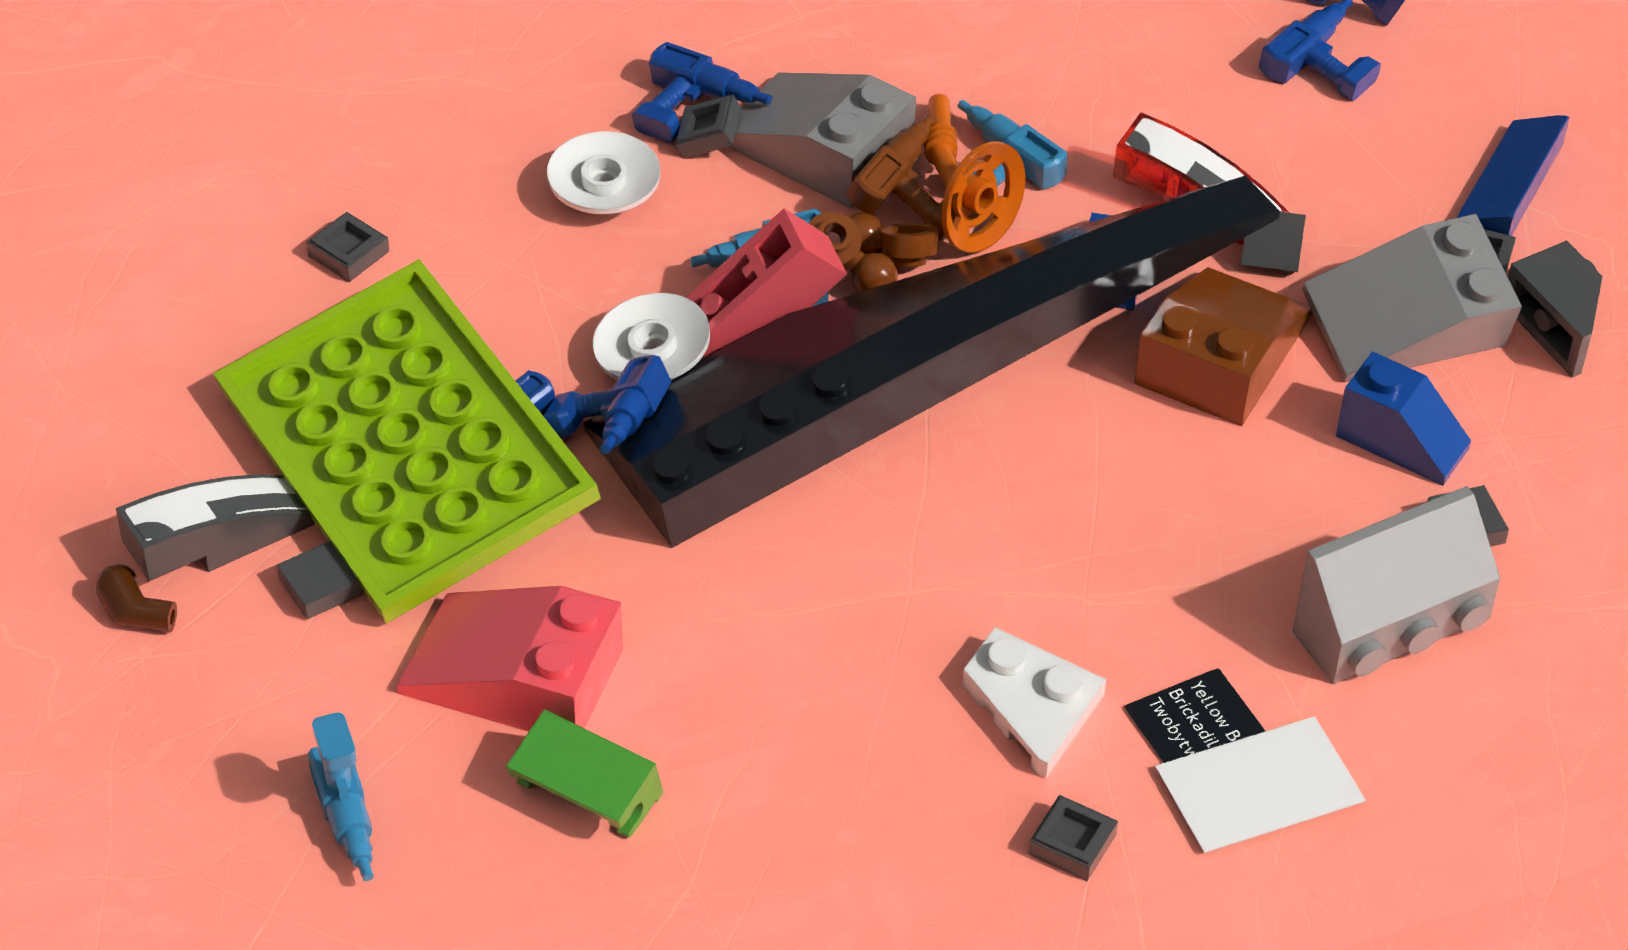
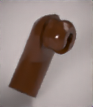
M115 564L104 568L98 574L96 595L115 624L169 633L173 631L177 618V603L175 601L144 597L134 579L137 576L129 566Z

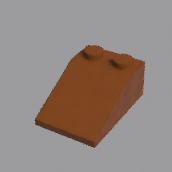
M1207 267L1168 295L1141 333L1134 384L1243 426L1313 312L1309 305Z

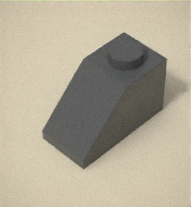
M1566 240L1511 263L1508 279L1522 306L1516 320L1573 378L1582 374L1592 336L1603 276L1597 271L1591 261L1585 259Z

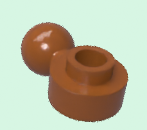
M825 212L815 216L809 222V224L825 234L833 232L842 238V243L832 245L844 269L852 273V282L858 292L898 280L897 268L889 257L880 253L864 254L860 251L862 244L860 229L848 216L838 212Z
M859 212L849 216L860 229L862 236L860 251L864 254L877 253L881 249V254L892 257L895 266L919 267L926 265V257L938 253V229L934 226L917 223L883 226L877 217L869 213Z

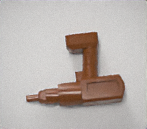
M928 114L923 121L912 124L905 132H899L887 145H883L855 177L845 194L857 209L874 215L887 198L894 193L908 207L915 211L925 221L926 225L936 227L938 229V239L941 240L945 235L941 216L943 200L939 204L920 188L917 182L921 176L911 169L922 153V146L927 141L930 127L936 121L933 114ZM951 202V217L954 223L956 214Z

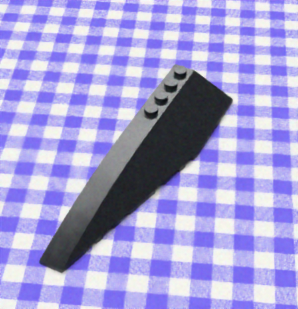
M1245 175L786 314L701 359L689 371L672 379L670 387L654 415L644 418L640 427L633 435L626 437L622 443L613 447L609 454H603V456L670 547L673 548L1280 218V211ZM602 415L594 416L582 422L584 430L599 450L603 443V429L606 425L605 417L603 418Z

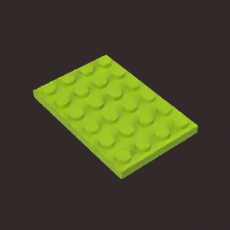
M420 259L213 373L223 395L277 471L285 478L305 506L326 540L333 544L359 581L363 592L386 624L601 499L595 481Z

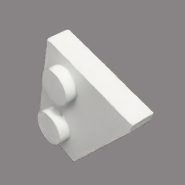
M994 627L964 668L962 685L980 706L990 710L994 723L1007 739L1016 737L1032 756L1031 768L1037 775L1046 779L1104 697L1107 679Z

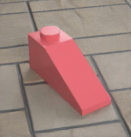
M783 208L685 298L695 302L704 311L708 319L710 342L703 357L732 344L786 314L813 306L847 275V272L828 235Z

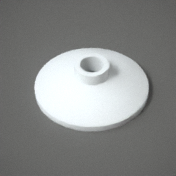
M611 131L591 132L566 141L554 151L547 166V180L553 194L567 206L587 213L613 214L637 207L650 198L659 185L660 163L655 152L646 143L633 136Z
M671 293L644 294L622 302L603 317L594 333L593 351L600 368L616 380L620 377L628 361L646 355L660 356L672 380L689 371L701 360L710 342V327L704 311L690 299Z

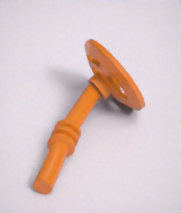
M934 94L928 101V114H933L936 121L930 127L929 136L924 143V154L928 162L935 166L946 188L941 214L943 230L948 241L957 249L968 253L981 252L994 245L1003 237L1018 214L1025 191L1024 164L1021 156L1013 147L997 141L987 142L976 147L959 164L956 160L958 152L957 133L951 125L950 100L944 94ZM1001 164L1005 172L1003 196L998 195L997 181L993 172ZM951 202L956 214L954 223L951 217ZM991 214L993 215L983 228L969 234V228L982 224Z

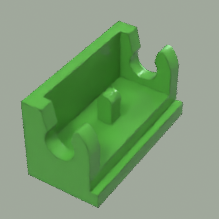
M546 709L542 711L506 765L508 774L517 778L518 784L526 788H531L535 784L608 820L610 825L618 828L617 833L627 838L634 834L653 804L657 803L664 793L655 762Z

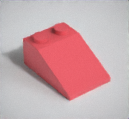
M565 586L447 593L397 684V693L528 732L544 709L585 728L623 651L621 602Z

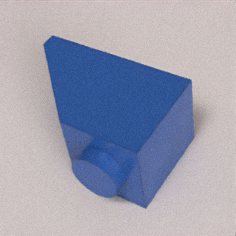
M1372 351L1345 387L1336 431V437L1442 486L1470 449L1471 439L1428 377L1416 370Z

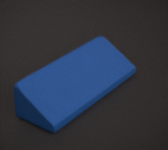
M1554 115L1513 120L1456 218L1477 214L1483 229L1512 236L1564 144L1570 117Z

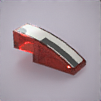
M1140 112L1116 145L1113 179L1163 197V200L1246 175L1279 211L1289 212L1266 188L1231 160L1175 126ZM1244 238L1235 243L1243 245Z

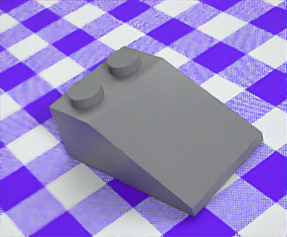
M778 72L759 90L772 96V101L769 105L756 101L754 103H745L741 107L742 110L733 146L728 148L852 208L854 205L846 196V191L855 177L883 145H887L899 132H905L915 123L916 96L872 75Z
M1477 214L1422 225L1304 282L1302 287L1303 293L1344 382L1352 379L1372 351L1411 368L1504 347L1522 307Z

